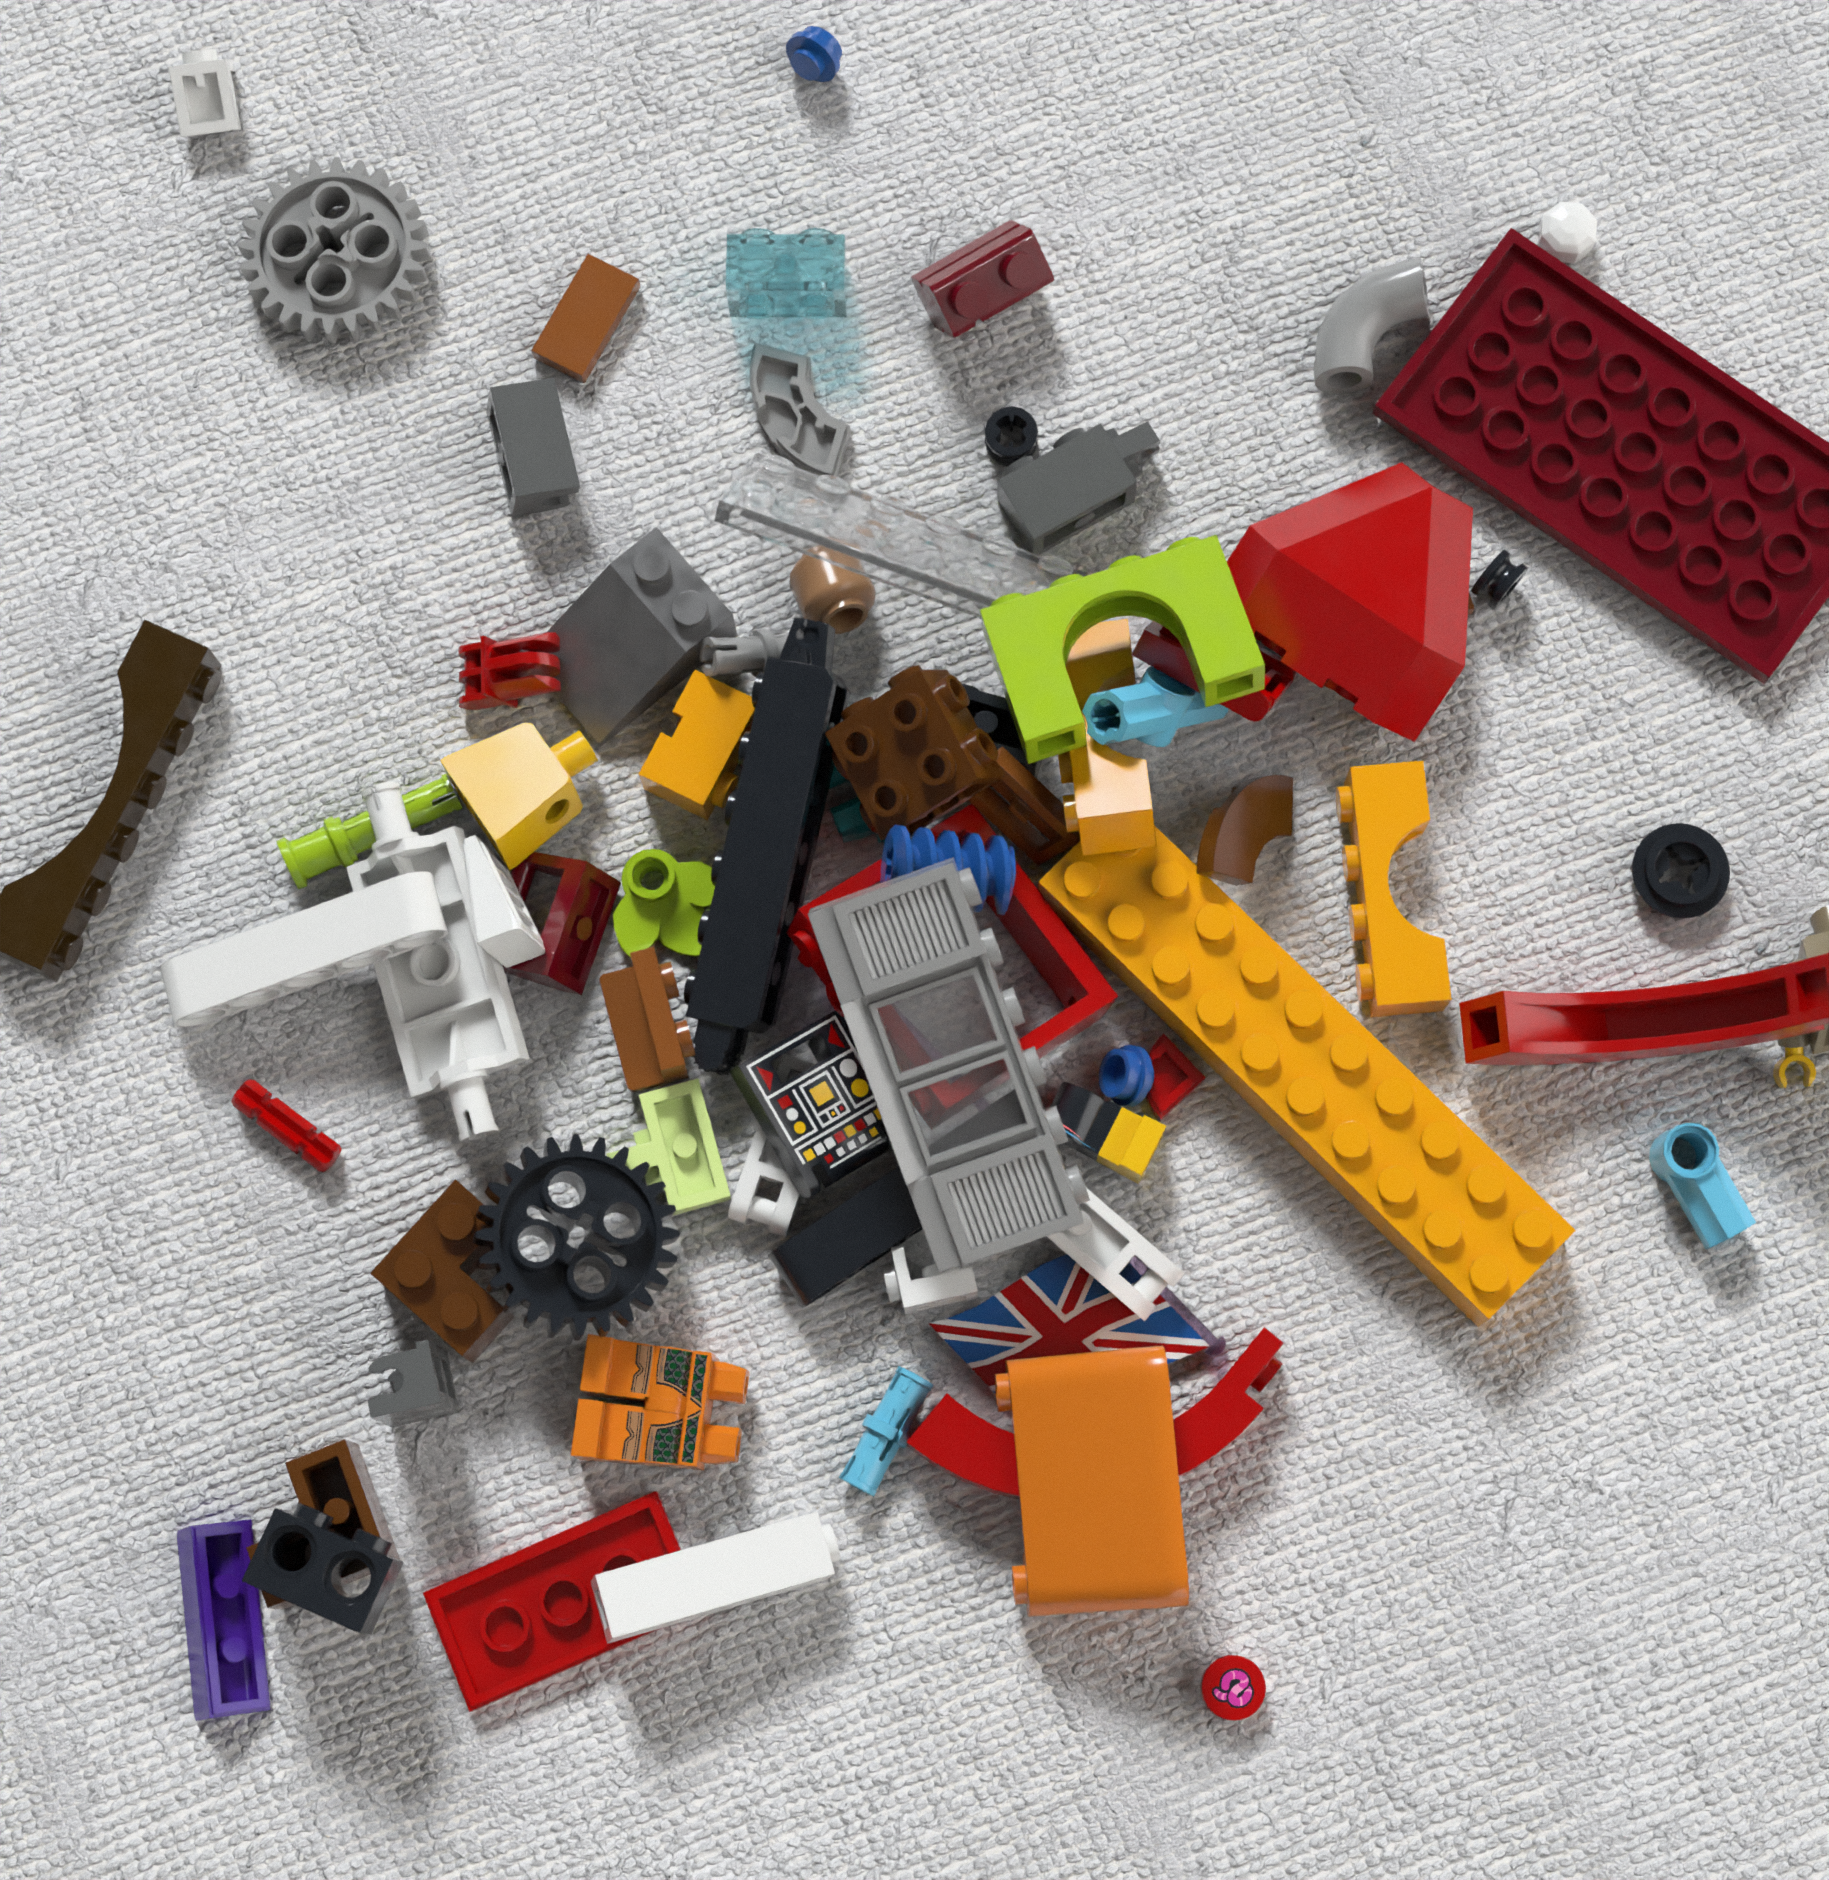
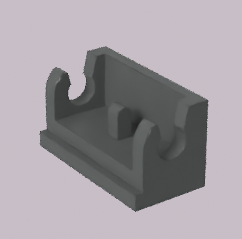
M554 377L490 387L486 412L511 518H521L526 514L550 511L570 505L568 495L578 493L580 483Z
M428 1339L415 1342L416 1349L382 1356L369 1366L368 1370L373 1374H383L389 1369H396L389 1375L388 1381L393 1383V1388L397 1391L392 1394L382 1393L368 1400L371 1419L393 1428L459 1412L448 1353Z

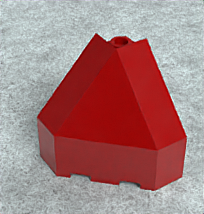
M1403 462L1250 525L1227 560L1256 640L1261 641L1266 647L1278 653L1282 657V663L1318 687L1323 688L1325 686L1353 702L1355 705L1352 709L1365 718L1413 742L1416 741L1465 667L1473 508L1432 486Z

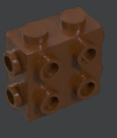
M916 665L899 672L888 681L889 691L875 700L873 697H867L851 704L840 713L843 721L825 732L833 748L831 755L835 767L845 779L851 782L861 801L860 813L864 822L874 833L878 834L881 840L886 839L889 830L894 825L906 826L911 837L919 827L925 828L1004 777L996 762L998 751L994 742L984 730L977 727L967 708L969 697L964 686L955 676L949 674L948 670H922L920 665Z

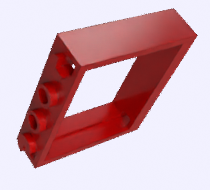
M972 804L930 829L935 841L943 830L954 831L959 839V843L968 832L979 834L983 844L991 835H996L977 808ZM882 858L799 908L786 932L800 950L797 959L805 967H812L826 986V995L832 1007L843 1017L841 1004L808 913L810 908L880 884ZM1016 861L1013 893L1005 915L997 914L994 896H987L986 903L1066 1008L1019 1039L1023 1050L1035 1046L1040 1059L1099 1021L1118 998V995ZM889 1004L878 1008L900 1072L932 1062V1059L893 1006ZM1004 1059L973 1069L951 1084L945 1079L908 1092L912 1104L932 1130L1011 1077Z

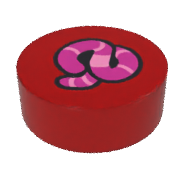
M1228 1655L1214 1660L1206 1668L1202 1675L1200 1690L1206 1707L1214 1715L1225 1720L1236 1721L1250 1717L1260 1708L1265 1698L1266 1684L1261 1670L1254 1662L1242 1656Z

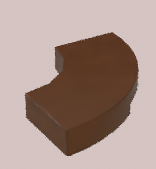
M1270 775L1248 779L1232 787L1231 794L1222 806L1214 808L1208 818L1198 851L1197 874L1235 886L1253 883L1256 860L1264 845L1272 839L1292 836L1293 777Z

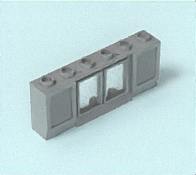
M954 857L810 908L808 913L853 1042L939 1273L1083 1224L1079 1204L1090 1201L1078 1165L1066 1168L1058 1145L1069 1142L1056 1106L1044 1109L1036 1086L1046 1083L1047 1079L1035 1046L1023 1050L1015 1026L1024 1024L1026 1021L1013 987L1001 990L993 967L1003 964L1004 960L993 929L990 927L980 931L972 907L983 903L970 867L958 871Z

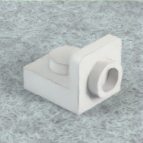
M216 49L182 53L183 65L168 67L181 137L241 130L231 72L234 71L233 60H218Z
M903 1245L890 1247L894 1263L882 1265L889 1301L902 1300L905 1315L978 1299V1290L972 1267L959 1270L958 1266L939 1273L936 1264L921 1269L923 1278L910 1280Z

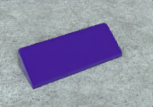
M251 1519L192 1525L177 1531L191 1689L196 1721L271 1710L259 1590L242 1582L251 1561L246 1547L254 1544Z

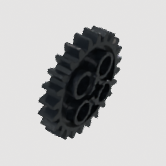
M573 1134L567 1151L561 1152L553 1137L547 1138L544 1144L543 1158H540L528 1146L525 1147L520 1155L524 1169L521 1170L506 1161L500 1173L508 1186L490 1182L485 1190V1194L497 1206L482 1205L479 1206L475 1217L491 1226V1228L476 1231L473 1236L474 1244L490 1247V1251L478 1259L476 1263L477 1269H496L497 1272L489 1282L486 1290L488 1293H492L506 1288L510 1295L502 1310L508 1313L520 1305L527 1308L523 1325L527 1329L540 1316L548 1319L547 1333L550 1338L556 1335L562 1323L570 1324L574 1341H580L584 1335L587 1323L591 1322L599 1336L605 1337L610 1331V1316L612 1315L622 1326L628 1327L634 1320L630 1304L645 1312L654 1304L651 1295L645 1287L662 1292L669 1283L667 1278L656 1268H672L677 1262L678 1257L662 1248V1246L676 1242L680 1236L679 1230L662 1226V1222L672 1217L676 1211L675 1205H657L655 1201L666 1187L665 1183L657 1182L646 1186L642 1179L647 1173L650 1164L644 1162L632 1170L625 1166L629 1148L625 1146L617 1152L613 1159L605 1156L606 1144L605 1138L599 1137L591 1152L583 1151L579 1134ZM558 1182L570 1184L576 1189L580 1203L571 1208L558 1206L552 1201L548 1187ZM535 1208L539 1210L541 1215L548 1221L533 1219L527 1214V1209ZM617 1212L624 1214L631 1220L634 1226V1235L623 1239L612 1236L604 1226V1216ZM575 1226L582 1227L587 1231L583 1242L577 1249L566 1243L570 1232ZM530 1235L540 1237L549 1248V1258L542 1262L527 1260L518 1249V1240ZM605 1253L622 1256L626 1260V1265L618 1266L614 1264L613 1260ZM580 1266H590L597 1269L604 1279V1290L598 1293L583 1291L574 1280V1269Z

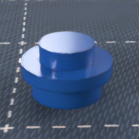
M809 26L803 31L794 33L788 40L786 53L793 70L800 77L809 81L828 82L838 73L842 49L836 38L825 29Z
M1125 1045L1120 1049H1112L1105 1055L1098 1075L1099 1086L1103 1094L1110 1097L1113 1102L1120 1106L1133 1107L1143 1101L1154 1082L1152 1061L1144 1048L1135 1045Z

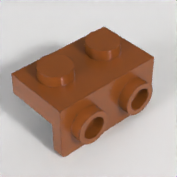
M654 947L631 952L632 967L603 974L599 979L626 1084L630 1092H638L689 1078L684 1058L695 1055L687 1021L682 1020L674 1023L668 1000L680 997L671 961L658 964Z

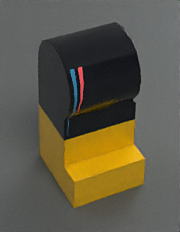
M1062 1082L1050 1107H1057L1069 1142L1063 1144L1139 1184L1164 1135L1166 1125L1146 1115L1141 1117L1111 1101L1108 1103L1077 1085Z

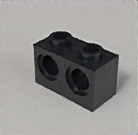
M299 1502L294 1513L275 1508L243 1576L242 1582L355 1632L372 1634L404 1563L388 1555L393 1543L359 1528L356 1529L352 1539L329 1529L334 1517ZM303 1534L310 1542L311 1557L303 1568L292 1571L283 1560V1548L291 1537ZM360 1559L370 1570V1583L361 1595L351 1597L342 1588L341 1575L344 1568L350 1562Z

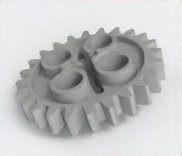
M334 157L330 172L322 173L315 159L310 160L309 176L302 178L293 168L287 169L291 185L284 189L279 184L270 181L268 187L274 199L270 203L260 199L252 201L257 214L260 216V220L244 219L242 222L247 235L252 239L238 242V248L243 258L248 259L239 266L246 281H252L247 286L255 302L263 301L261 308L269 320L280 315L279 322L285 332L290 333L301 323V331L306 341L309 342L314 339L319 329H324L330 344H336L340 329H348L352 339L355 342L360 341V325L366 323L378 334L383 332L379 316L387 313L392 318L400 320L402 315L396 303L398 299L409 302H416L418 299L409 281L425 282L427 280L424 267L418 262L431 259L428 245L422 241L429 236L424 220H417L421 216V212L416 200L406 201L408 195L401 181L389 187L390 181L386 171L382 168L368 178V172L363 160H358L350 173L345 172L339 157ZM336 206L349 207L346 213L339 218H325L327 212ZM367 217L374 218V220L364 221ZM293 244L306 245L304 250L294 257L282 256L285 249ZM373 245H388L386 251L378 257L370 258L364 256L366 250ZM331 248H334L336 251L339 252L336 254L333 250H331ZM305 280L303 284H296V281ZM330 283H345L344 288L336 295H321L322 290Z

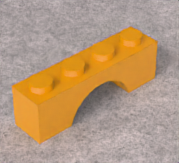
M1128 619L1099 622L1089 628L1072 647L1066 664V670L1085 721L1087 746L1059 754L1058 760L1061 783L1074 784L1075 794L1063 795L1067 833L1079 831L1083 856L1157 847L1146 760L1126 756L1107 745L1098 743L1087 734V720L1082 712L1087 699L1092 693L1136 684Z
M1424 761L1350 767L1344 781V786L1336 787V810L1339 823H1349L1351 845L1343 846L1342 863L1345 881H1355L1358 904L1349 905V926L1352 941H1362L1364 964H1356L1355 969L1359 1001H1369L1370 1018L1443 1012L1452 1000L1445 939L1425 933L1409 923L1397 909L1388 884V869L1392 856L1403 845L1423 835L1430 821Z

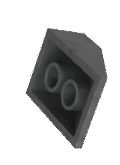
M657 527L610 563L547 631L556 632L560 638V651L549 653L560 658V674L553 678L561 682V691L554 692V695L595 743L601 747L693 673L694 670L704 664L700 663L699 659L700 645L704 638L738 636L733 614Z

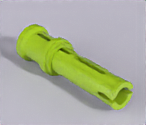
M447 774L402 795L411 830L455 810L459 811L462 809L457 795L453 792L454 788ZM367 810L343 822L340 817L333 818L331 816L324 819L323 827L292 841L284 837L276 842L298 890L307 887L308 879L339 865L345 868L353 865L354 862L359 860L357 854L372 848V844L376 842Z

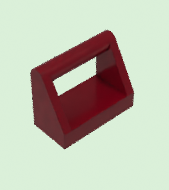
M533 852L519 865L511 869L510 874L524 903L536 871L561 878L541 935L545 953L533 958V960H527L509 968L503 965L504 972L563 992L582 995L621 882L588 861Z

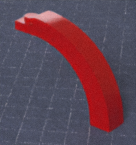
M1829 953L1765 970L1687 984L1583 993L1500 991L1459 1003L1465 1064L1556 1065L1635 1060L1733 1048L1825 1030L1824 1024L1829 1023Z
M1265 1327L1217 1385L1188 1411L1173 1419L1179 1478L1213 1458L1235 1440L1263 1411L1264 1408L1246 1394L1245 1391L1249 1386H1252L1260 1393L1283 1365L1274 1355L1284 1344ZM946 1393L906 1442L907 1447L933 1466L965 1483L994 1494L1020 1500L1014 1433L998 1428L976 1416Z

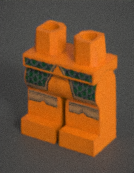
M588 1334L580 1391L588 1396L644 1402V1407L579 1398L571 1456L579 1460L685 1468L704 1471L705 1464L738 1463L742 1429L711 1425L713 1401L745 1404L750 1372L747 1369L726 1362H719V1358L711 1352L649 1345Z

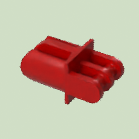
M545 632L499 642L486 636H480L481 642L462 645L458 648V656L464 659L465 670L459 672V682L465 684V695L459 697L460 708L480 710L502 705L518 708V699L561 691V682L553 678L560 674V658L549 654L560 651V638L556 632Z

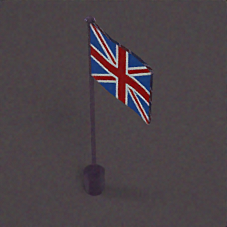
M900 1001L892 1003L891 1005L932 1061L943 1058L944 1056L896 1007ZM959 1074L948 1079L953 1083L963 1075ZM983 1096L973 1102L979 1111L990 1105ZM1068 1254L1040 1265L974 1308L947 1319L928 1323L995 1394V1374L1006 1373V1360L1163 1345L1167 1364L1206 1348H1208L1205 1351L1206 1354L1217 1356L1226 1347L1224 1336L1221 1335L1217 1339L1167 1286L1153 1302L1157 1308L1144 1321ZM1135 1255L1120 1272V1275L1134 1286L1149 1267Z

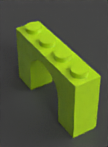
M1217 535L1204 539L1198 537L1183 538L1171 544L1166 551L1144 558L1136 555L1127 556L1113 562L1106 570L1084 577L1079 574L1067 575L1055 580L1049 588L1028 595L1022 593L1007 594L993 601L990 607L980 609L984 636L1028 764L1087 746L1085 721L1068 676L1066 664L1070 651L1080 636L1092 626L1110 618L1120 616L1143 617L1161 624L1173 633L1186 653L1205 708L1263 690L1265 687V663Z

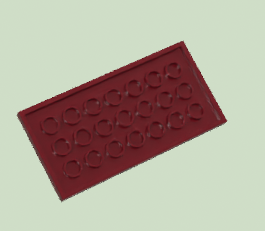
M1510 228L1374 406L1373 415L1763 684L1768 681L1829 598V442L1513 228Z

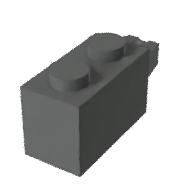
M1148 421L1121 435H1118L1115 428L1105 431L1100 423L1086 432L1083 428L1071 430L1054 443L1053 450L1035 460L1032 456H1026L1009 465L1002 472V478L997 481V501L1031 557L1035 558L1134 503L1137 488L1136 478L1141 475L1138 465L1159 452L1160 440Z

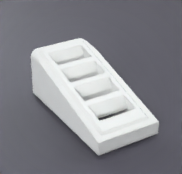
M476 835L465 838L463 846L476 943L506 968L543 955L545 953L543 940L507 866Z

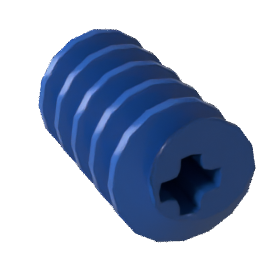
M894 825L889 830L882 853L880 883L954 857L958 871L970 867L983 903L972 907V910L974 912H981L987 896H994L997 914L1005 915L1013 893L1016 861L1013 846L1008 847L1004 837L991 835L983 844L979 834L968 832L959 843L956 833L950 830H943L938 835L936 841L933 833L928 828L919 827L911 839L906 826Z

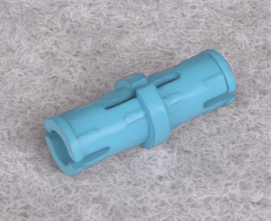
M900 1366L897 1367L896 1373L873 1416L870 1414L866 1415L862 1426L866 1429L853 1455L839 1476L841 1480L873 1497L899 1447L906 1448V1442L910 1438L907 1432L929 1391L934 1386L919 1375Z

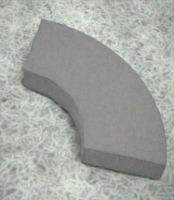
M754 342L749 370L750 388L754 409L765 435L780 455L795 468L820 482L835 486L851 435L850 425L831 417L815 400L810 385V357Z

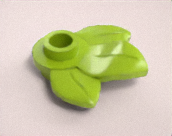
M659 849L640 851L627 861L622 872V886L626 895L614 911L613 923L618 942L630 958L631 952L650 948L658 940L664 947L677 954L699 957L702 945L698 943V926L701 916L705 911L704 908L711 907L715 889L711 881L712 868L700 861L678 863L673 856ZM652 871L659 872L664 876L663 884L656 890H648L642 886L643 877Z

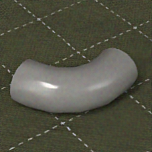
M1421 258L1401 261L1369 272L1336 298L1318 329L1313 370L1315 386L1319 390L1332 394H1347L1369 386L1374 376L1372 364L1373 349L1380 337L1394 325L1412 319L1429 317L1427 285Z

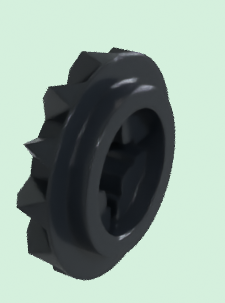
M1683 823L1664 825L1649 833L1637 846L1629 869L1632 872L1635 894L1641 896L1649 905L1651 913H1661L1672 917L1675 921L1697 916L1701 917L1714 908L1723 898L1730 879L1729 861L1721 844L1707 831L1697 826ZM1669 857L1671 859L1675 858L1680 866L1686 864L1692 866L1698 862L1701 863L1687 879L1690 887L1688 890L1683 888L1678 880L1670 883L1667 881L1659 882L1671 867Z

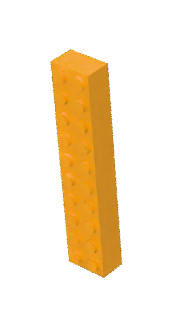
M1156 826L1157 847L1083 856L1081 841H1079L1038 881V891L1063 924L1477 1327L1488 1321L1576 1231L1209 877L1197 874V866Z

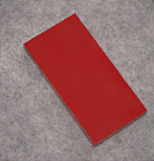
M658 1491L647 1494L423 1592L469 1712L485 1707L660 1630L656 1629L607 1644L591 1585V1580L596 1574L682 1550Z

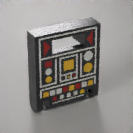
M836 1010L729 1071L797 1191L805 1199L814 1196L821 1190L820 1184L811 1169L812 1167H814L826 1188L890 1150L888 1134L847 1022ZM809 1040L808 1046L818 1063L782 1084L770 1062Z

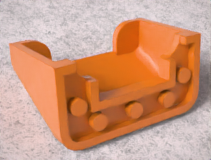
M1164 1346L1006 1360V1373L995 1374V1391L998 1412L1010 1411L1014 1430L1024 1543L1023 1565L1011 1567L1015 1605L1026 1604L1027 1616L1029 1617L1188 1606V1570L1170 1381Z

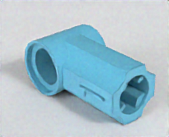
M1684 1123L1663 1132L1654 1139L1649 1152L1652 1170L1660 1179L1668 1183L1705 1249H1709L1739 1234L1756 1223L1721 1162L1716 1137L1708 1128L1698 1123ZM1676 1138L1684 1139L1694 1147L1696 1162L1691 1170L1678 1166L1673 1159L1671 1150Z

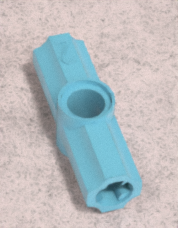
M1150 666L1146 669L1139 684L1092 693L1087 699L1082 712L1087 720V734L1101 745L1136 738L1151 746L1166 747L1171 743L1178 728L1223 719L1229 709L1221 704L1205 708L1199 692Z

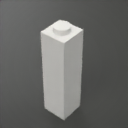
M813 1512L596 1574L591 1580V1585L608 1644L825 1581L835 1574L832 1563L840 1561V1554L831 1525L821 1526L818 1512Z

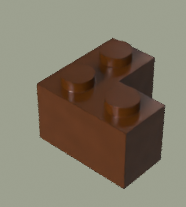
M455 1179L370 1274L462 1357L474 1363L515 1316L510 1312L505 1313L502 1310L504 1306L470 1277L477 1268L476 1263L478 1259L490 1251V1247L474 1244L473 1236L476 1231L491 1228V1226L475 1217L479 1206L484 1204Z
M344 1439L285 1463L299 1503L334 1517L329 1528L330 1530L351 1539L357 1528L393 1543L388 1555L400 1560L359 1444ZM303 1534L291 1537L283 1548V1560L292 1571L303 1568L311 1557L310 1542ZM259 1542L246 1547L250 1560ZM360 1559L350 1562L342 1572L341 1585H346L370 1575L368 1566ZM261 1590L266 1606L269 1609L284 1610L294 1606L290 1602Z

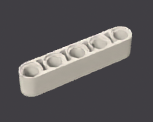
M425 871L412 872L387 879L178 955L163 962L160 965V970L174 1025L177 1027H190L224 1018L442 939L447 935L448 931L433 875Z

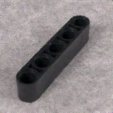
M1015 1089L929 1145L928 1149L931 1156L1027 1122ZM896 1167L781 1244L768 1255L802 1308L823 1297L890 1252V1247L899 1246L923 1230L900 1167Z

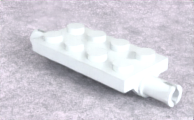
M381 783L375 785L378 793H374L373 788H367L361 794L366 803L376 842L372 844L373 852L368 859L346 867L354 892L407 873L425 871L433 875L448 931L447 935L433 943L374 963V968L411 1098L422 1099L441 1091H447L460 1134L458 1136L460 1142L466 1143L485 1138L483 1133H486L487 1136H492L499 1132L484 1080L489 1077L488 1074L530 1060L503 965L479 946L475 940L463 846L465 843L464 839L466 838L464 830L452 826L431 835L420 836L419 833L412 832L401 795L400 783Z

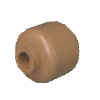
M816 544L803 553L801 559L796 562L790 573V588L803 618L827 623L835 628V634L850 632L864 623L875 603V587L863 560L855 549L846 545Z

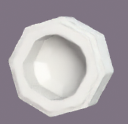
M1559 202L1542 216L1539 224L1538 246L1561 262L1575 264L1588 254L1594 246L1597 219L1583 204Z

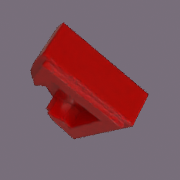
M1164 1033L1158 1038L1149 1053L1154 1069V1082L1151 1090L1146 1095L1147 1103L1159 1122L1197 1089L1206 1078Z

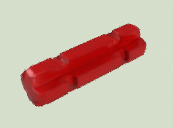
M253 1079L245 1081L232 1098L233 1106L251 1120L257 1118L256 1124L295 1154L301 1152V1158L316 1170L326 1172L338 1159L342 1151L340 1145L322 1131L317 1134V1128L279 1098L271 1099L272 1093Z

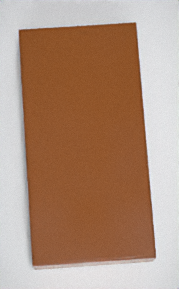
M587 254L531 350L533 358L585 384L641 287L639 278Z

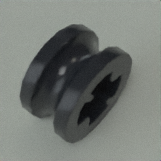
M1013 406L1001 408L991 415L985 428L986 451L994 461L1000 465L1009 466L1023 457L1033 456L1038 441V429L1032 415L1022 408ZM1004 426H1009L1010 432L1013 431L1014 426L1023 429L1022 445L1013 448V442L1011 441L1009 447L1002 446L1000 444V429Z
M1505 549L1491 562L1471 589V592L1476 596L1479 594L1487 595L1489 597V606L1494 610L1511 594L1528 570V567L1523 563L1518 566L1513 565L1510 561L1511 554Z

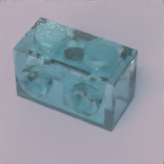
M762 228L747 229L741 234H727L726 294L730 317H746L750 319H766L769 317H805L808 319L847 317V252L845 234H834L829 230L821 228L806 229L800 234H775L770 230Z

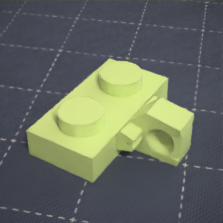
M699 1079L639 1094L647 1128L633 1133L636 1146L629 1147L625 1166L632 1170L644 1162L650 1164L645 1174L647 1186L657 1182L665 1183L664 1191L667 1203L676 1207V1211L672 1216L731 1200ZM618 1151L607 1153L606 1156L613 1159Z

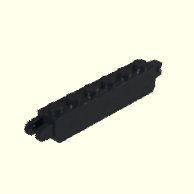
M794 618L779 659L767 657L764 672H760L754 681L752 704L756 709L751 731L745 732L739 746L738 762L742 770L737 791L731 792L725 807V823L729 828L724 850L717 852L712 864L711 881L715 886L710 910L704 911L698 926V943L702 945L697 968L691 970L685 983L684 1002L688 1005L686 1017L698 1020L693 1041L695 1044V1055L691 1057L695 1059L694 1064L699 1066L698 1069H702L705 1072L711 1071L717 1075H729V1071L742 1062L740 1056L744 1055L749 1032L763 1034L775 1026L794 946V942L786 932L798 909L803 906L834 769L831 755L833 748L825 732L843 721L840 713L848 707L851 694L843 679L832 672L835 628L820 621Z

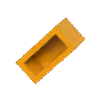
M694 670L672 711L673 715L680 717L673 736L670 737L662 732L660 733L639 772L644 790L707 821L715 806L723 809L726 806L729 795L735 790L739 777L733 774L739 763L738 751L741 739L745 732L751 731L756 709L753 707L752 697Z

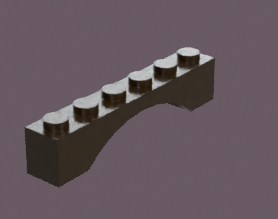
M144 619L117 671L123 699V737L117 767L105 797L84 829L62 852L34 872L4 886L0 894V957L55 982H58L63 970L68 971L75 965L83 948L82 933L91 916H98L109 900L111 894V884H109V881L119 862L125 863L137 846L139 839L137 827L146 810L154 809L164 794L167 779L164 776L174 756H181L191 742L194 733L193 719L201 704L209 703L218 690L221 681L219 669L222 665L208 647Z

